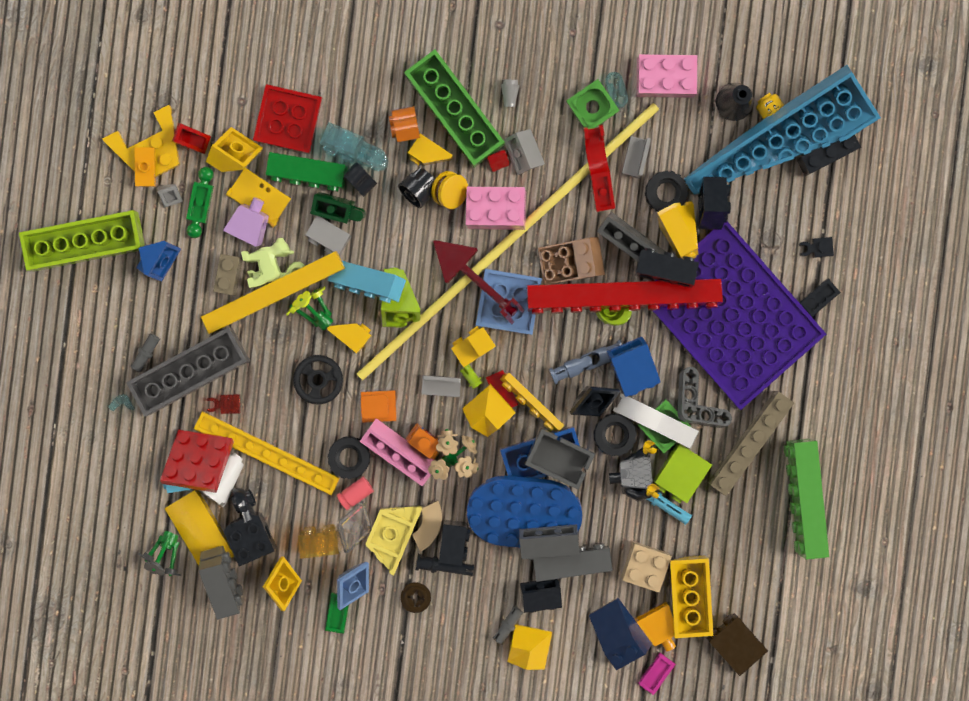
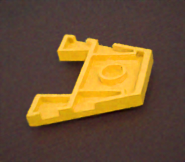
M170 105L153 112L162 128L161 132L127 148L119 131L102 138L103 141L134 172L135 148L140 147L155 148L156 177L180 166L177 144L172 142L175 127Z

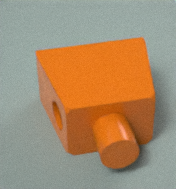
M416 423L405 438L406 441L429 459L435 460L440 453L436 449L439 439Z

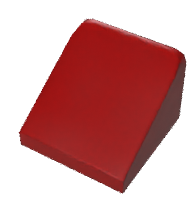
M504 149L487 157L493 172L509 166V160Z

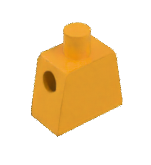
M667 602L634 618L654 646L662 643L666 652L676 647L672 640V637H674L673 616Z

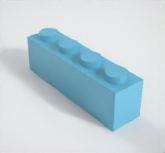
M342 261L345 269L328 278V281L334 283V287L345 291V288H349V292L360 295V292H364V296L372 299L378 296L380 297L379 300L390 303L391 300L399 302L406 282L405 279L397 275Z

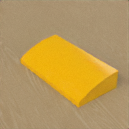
M199 490L192 491L164 508L198 566L201 552L212 548L224 546L225 551L230 553L231 558L234 557L221 526Z

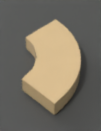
M439 500L422 508V524L412 534L420 552L433 543L440 531L442 510Z

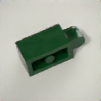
M318 192L313 197L310 214L348 224L351 220L359 222L364 219L366 211L363 208L356 207V201Z

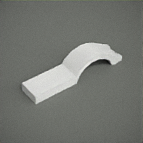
M621 393L620 403L617 408L614 407L613 411L691 449L699 433L698 430L628 396L625 397Z

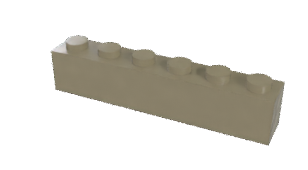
M774 391L707 483L721 494L727 496L791 409L794 402L779 391Z

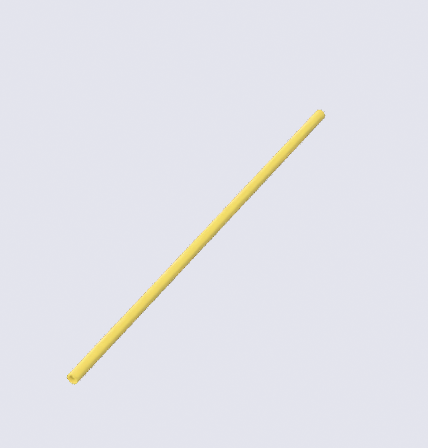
M654 103L605 146L606 157L613 153L659 111V108ZM588 162L526 218L525 230H513L471 269L479 275L590 174ZM467 275L460 278L420 315V321L412 322L356 374L364 380L472 280Z

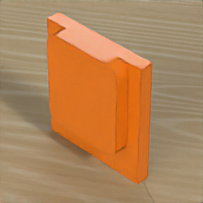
M395 390L361 392L362 423L374 422L375 419H378L380 422L397 421Z

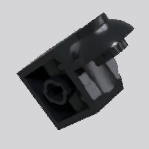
M233 488L231 500L237 513L241 512L242 516L232 521L223 532L240 567L275 552L277 546L263 514L255 512L253 509L256 501L251 490Z

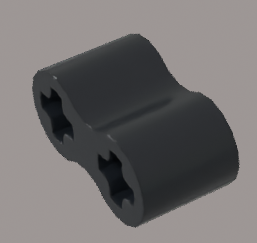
M357 161L343 174L363 197L377 185L376 181Z

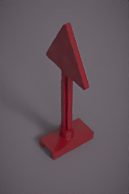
M437 240L433 241L446 283H449L459 271H462L499 304V308L502 309L500 313L511 324L514 323L511 317L518 310L521 313L525 311L514 298L510 301L507 298L504 299L467 266V262L478 252L477 248Z

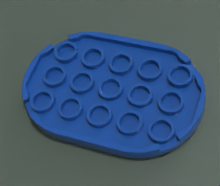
M497 476L487 479L485 483L473 490L467 504V519L474 533L484 541L499 546L520 548L519 529L577 524L579 531L582 524V506L579 498L570 491V488L560 482L537 478Z

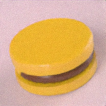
M452 171L442 172L433 182L431 189L432 198L438 205L447 209H455L465 201L468 183L463 176Z

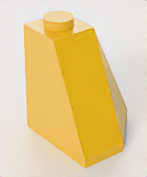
M688 201L683 206L680 203H674L657 212L659 228L677 257L683 259V256L695 259L696 255H698V242L693 202Z

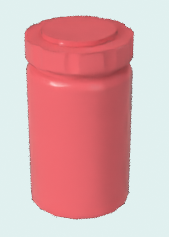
M363 476L337 494L341 505L346 510H349L373 493L374 489Z

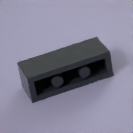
M853 135L847 140L831 143L830 146L825 148L820 147L797 159V162L806 177L862 147L856 136Z
M645 248V250H641L639 253L635 276L692 288L695 284L699 262H695V259L692 257L683 256L682 259L675 257L673 253L664 252L663 255L656 253L654 249Z

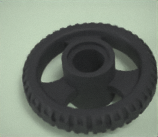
M309 356L302 360L295 369L293 376L294 388L304 401L316 405L326 404L335 399L342 389L343 374L341 368L333 359L327 356ZM320 361L327 363L332 368L328 373L322 370L314 371L311 363ZM301 374L308 376V384L312 388L309 394H306L302 389L300 383ZM316 374H320L323 377L321 385H316L313 381ZM329 380L336 381L334 390L328 396L322 398L320 390L327 386Z

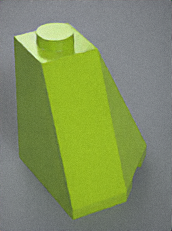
M395 267L384 269V272L397 275L405 279L406 282L399 302L391 300L390 303L382 301V327L402 328L407 326L409 321H420V307L404 270Z

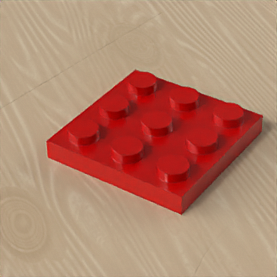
M266 84L253 141L310 154L323 98Z
M178 430L160 482L166 485L217 493L234 444L233 439Z

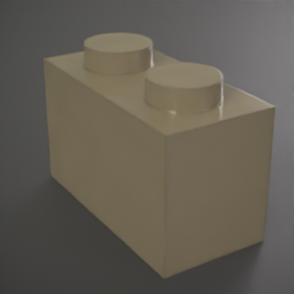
M220 254L213 292L236 296L242 258Z

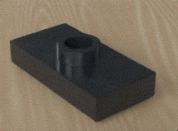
M827 278L799 303L813 317L841 292Z

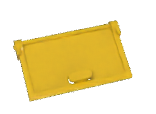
M246 167L226 193L227 197H231L241 205L246 204L250 206L254 197L263 200L264 204L261 212L269 216L267 223L273 228L277 225L279 217L291 200L290 197Z

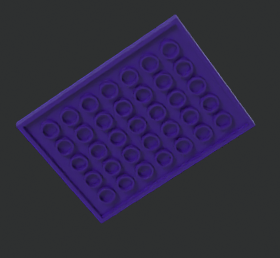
M727 221V223H724L722 230L713 229L698 243V255H696L697 257L694 260L699 262L695 280L721 279L723 302L717 308L708 309L706 306H698L697 309H687L686 306H679V309L676 310L660 307L659 310H653V313L739 410H742L827 334Z

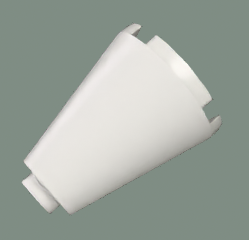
M236 453L229 455L217 493L199 491L211 500L216 501L219 506L224 507L244 466L241 463L243 459Z

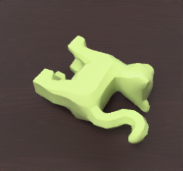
M278 238L272 246L262 247L251 254L248 251L241 252L243 261L258 262V272L253 270L247 271L250 277L247 279L249 288L264 286L305 266L301 262H293L289 265L286 273L280 271L276 257H286L294 254V251L290 250L289 245L283 238Z

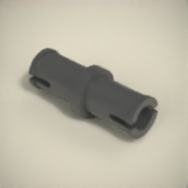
M149 333L143 346L139 347V353L131 364V368L142 372L148 359L152 358V352L161 340L159 337Z
M513 606L506 619L502 620V625L495 636H493V639L503 645L509 633L516 628L515 624L524 612L518 607Z

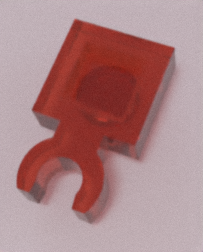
M240 394L220 395V400L214 397L207 398V401H213L215 404L213 408L207 409L208 412L220 409L221 414L241 413Z

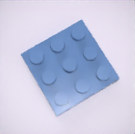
M485 269L483 280L504 299L507 298L510 301L514 298L525 311L521 313L518 310L511 317L514 321L511 324L500 313L502 309L499 308V304L482 290L476 326L533 335L536 314H532V311L528 312L527 285H541L542 278Z

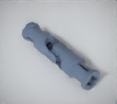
M618 340L616 344L608 347L603 346L580 357L581 359H572L564 362V365L555 369L550 368L549 371L555 385L558 384V381L565 378L578 376L584 370H592L609 363L610 359L607 351L622 345L621 341ZM597 355L600 361L593 365L592 359L589 356Z

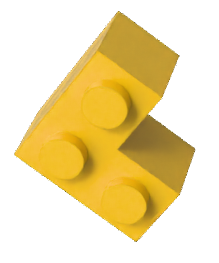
M477 326L468 332L470 336L466 339L460 337L452 343L454 346L451 349L463 367L496 347L484 327L479 329Z

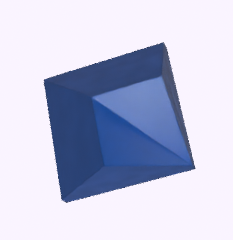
M166 241L140 247L141 260L136 268L146 276L162 282L181 248Z

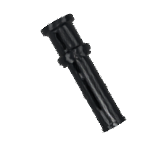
M419 553L417 555L416 571L422 569L429 570L431 573L442 571L473 576L474 564L462 563V566L439 563L437 556L432 558L421 556Z

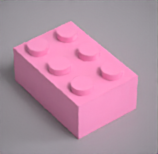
M639 54L637 58L636 97H695L697 94V55Z
M467 187L466 226L468 229L525 230V187Z

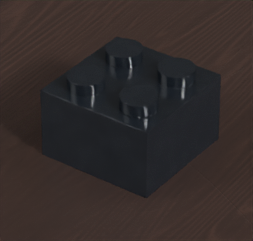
M703 177L698 192L699 229L722 230L724 223H727L728 214L731 212V202H728L727 196H730V185H727V177Z
M444 520L439 563L462 566V561L467 560L468 547L464 546L465 541L469 542L470 528H467L466 522Z

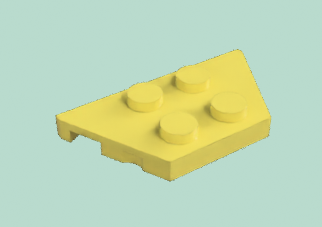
M421 506L381 508L365 545L387 567L391 575H394L423 508Z

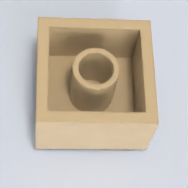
M633 541L621 578L625 582L660 593L672 556L667 552Z

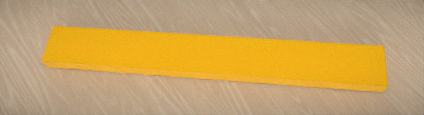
M335 251L201 316V319L208 333L212 334L344 270L345 267L338 252Z
M204 411L201 412L195 424V430L203 434L232 438L234 441L232 448L329 495L333 494L340 477Z

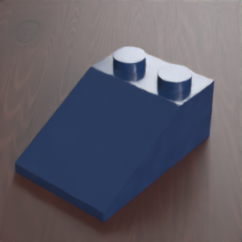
M619 598L589 614L603 652L616 671L644 656L651 647L652 642Z

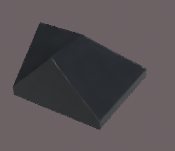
M586 386L576 398L570 414L600 417L619 395L620 390Z

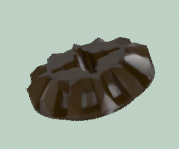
M419 582L409 583L401 592V603L407 611L420 613L430 605L431 593L424 584ZM416 590H418V596H421V599H418L416 605H414V599L407 596L414 595Z

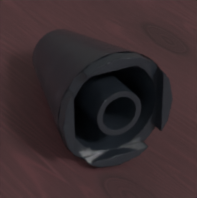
M729 83L719 90L715 103L719 114L723 118L730 121H738L751 113L754 106V97L748 86L741 83Z

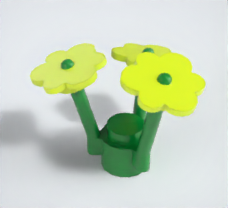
M323 286L312 293L305 291L303 294L298 295L297 299L290 305L286 315L288 316L290 312L292 314L297 312L315 327L319 326L321 330L327 329L332 324L333 319L330 317L332 313L321 298L323 295L322 291L326 287ZM311 297L318 299L324 312L322 310L316 312L309 305ZM306 307L314 317H310L301 311L300 308Z

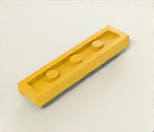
M505 373L500 378L503 382L502 386L507 391H512L517 395L516 399L522 405L526 404L534 417H540L544 421L543 425L549 431L555 432L562 429L564 424L510 373Z

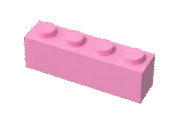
M375 419L360 442L423 486L431 476L428 468L431 466L433 459L426 457L411 446L406 439L378 419Z

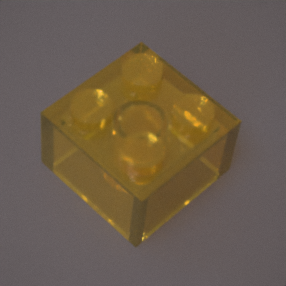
M335 524L323 525L321 529H316V526L305 527L298 535L300 559L340 554L342 551L340 526L335 527Z

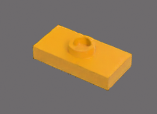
M154 147L135 148L136 187H156V156Z

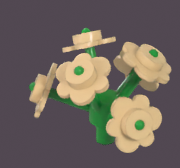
M445 429V431H441V435H437V437H445L438 440L439 444L436 446L437 451L443 452L444 456L438 461L433 460L428 468V472L433 475L434 479H447L451 466H454L459 477L470 478L472 473L476 474L479 468L475 457H473V460L469 456L460 457L457 461V456L466 449L474 454L477 453L476 442L471 437L463 435L462 443L464 446L457 451L458 442L452 436H458V434H453L452 431Z

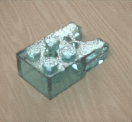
M328 122L319 143L323 151H325L324 153L333 157L337 154L341 156L340 158L343 161L352 165L353 162L357 161L359 164L375 171L386 169L388 158L382 149L367 143L365 137Z

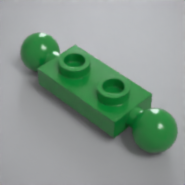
M203 167L199 170L198 177L201 182H194L186 219L191 220L192 224L188 225L186 232L190 238L194 239L202 234V228L199 224H206L214 186L208 185V182L213 179L214 173L209 167Z

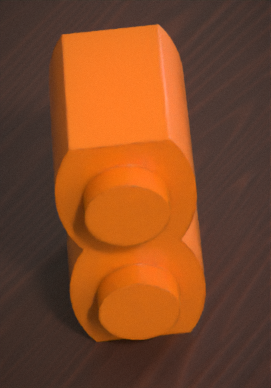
M414 106L392 110V116H389L392 138L396 137L397 142L420 138Z

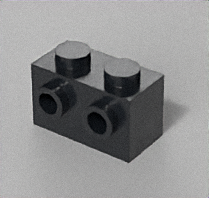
M558 579L520 583L524 613L562 608L561 588Z

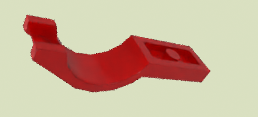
M603 124L592 129L584 127L585 150L596 212L615 209L611 175L605 152Z

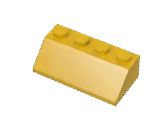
M703 555L670 560L674 638L713 636L709 558Z

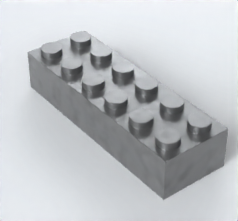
M228 327L131 379L126 384L145 417L250 362V359L233 328Z

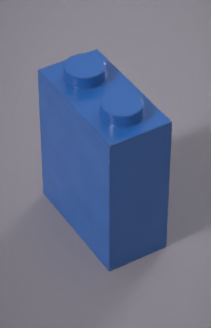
M643 337L607 351L620 389L625 397L636 395L639 391L653 388L656 384L661 383L649 347Z

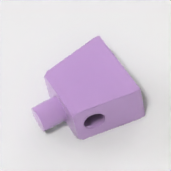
M254 197L250 206L246 204L240 205L224 228V231L255 247L262 245L269 218L267 214L261 212L264 201Z

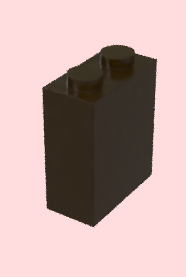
M734 613L725 617L720 627L713 628V636H708L706 639L734 671L741 676L764 656L768 650Z

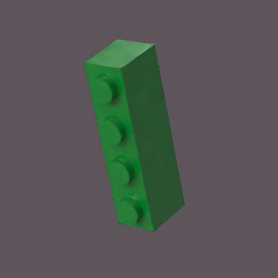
M269 152L266 176L270 177V181L281 182L283 179L289 180V184L300 186L301 183H307L308 187L319 189L320 186H326L327 190L338 192L339 189H344L345 177L343 174L347 171V166L345 164Z

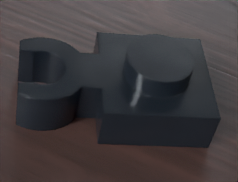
M832 237L812 239V244L808 242L799 243V246L807 248L805 253H800L802 257L808 256L813 253V258L834 256Z

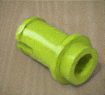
M470 364L460 370L470 384L469 387L475 389L482 384V378L476 375Z

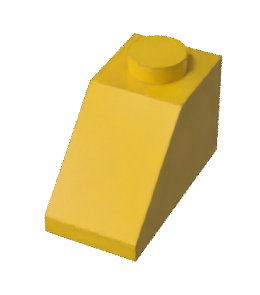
M420 134V138L416 139L408 151V155L411 156L409 160L418 166L420 163L426 166L451 161L453 158L452 154Z
M357 323L334 325L327 328L328 331L355 353H359L372 337L369 333L371 329L363 323L361 325Z

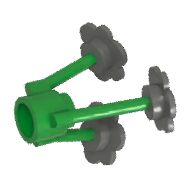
M164 531L149 553L145 552L143 555L138 553V555L144 558V569L152 574L161 576L164 574L181 576V574H177V569H174L177 548L180 544L177 542L179 536L169 531ZM160 545L162 548L154 562L152 555ZM173 548L170 567L165 568L164 572L159 563L165 550Z

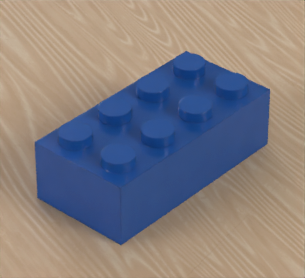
M573 426L552 432L558 436L557 440L562 437L579 445ZM536 438L500 448L508 476L537 479L548 476L524 463Z

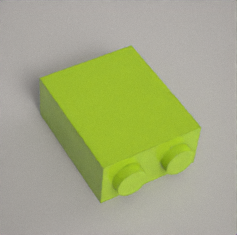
M677 443L653 481L663 493L666 490L672 493L671 498L680 504L682 501L688 503L712 464L680 443Z

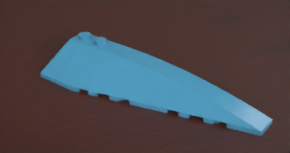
M845 65L724 147L685 177V183L694 195L698 194L703 177H727V182L734 181L735 178L740 176H748L753 174L754 171L762 168L764 170L792 160L795 156L811 153L812 150L817 148H825L830 146L831 143L847 140L881 117L848 65Z

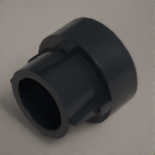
M419 167L414 173L406 176L398 184V188L412 205L422 208L432 197L431 189L435 178L428 171Z

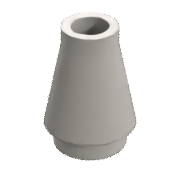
M503 79L501 89L504 107H515L520 86L518 85V80Z

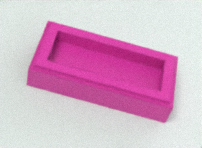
M659 652L638 681V685L654 695L676 664Z

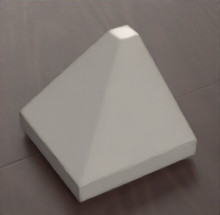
M176 184L157 186V192L165 208L183 202Z

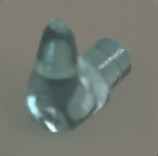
M125 394L115 397L108 406L112 411L118 406L120 407L121 404H124L130 410H135L129 397Z

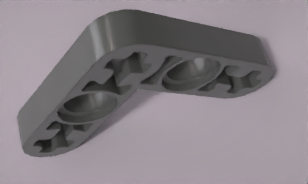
M694 367L683 369L679 374V419L685 423L717 428L730 425L732 415L728 410L698 405L699 373ZM687 373H689V375L692 376L691 379H689V377L686 376ZM685 390L691 391V399L685 397ZM687 410L688 413H695V415L688 416L684 411ZM702 411L708 413L709 418L707 421L702 419ZM722 415V418H725V421L722 422V419L714 418Z

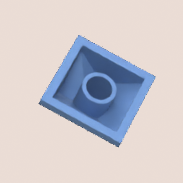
M368 562L353 566L339 575L337 579V607L339 610L369 592Z

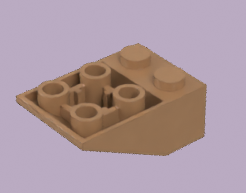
M590 237L538 248L544 285L605 275L599 237Z

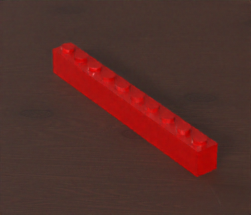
M721 279L695 280L692 288L663 281L527 285L528 312L532 311V314H543V311L560 314L563 313V310H571V313H581L582 310L601 312V309L618 312L621 311V308H629V311H639L640 308H648V310L653 311L659 310L660 307L676 310L679 309V306H686L687 309H697L698 306H706V308L712 309L717 308L723 302Z

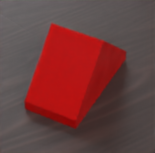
M178 123L172 142L205 154L211 136Z

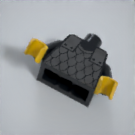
M650 440L646 441L641 449L620 462V472L609 473V483L621 484L622 494L635 501H642L651 497L657 499L659 497V494L655 491L660 488L652 484L650 455L648 456V453L655 454L657 449L654 447L650 448L655 444Z

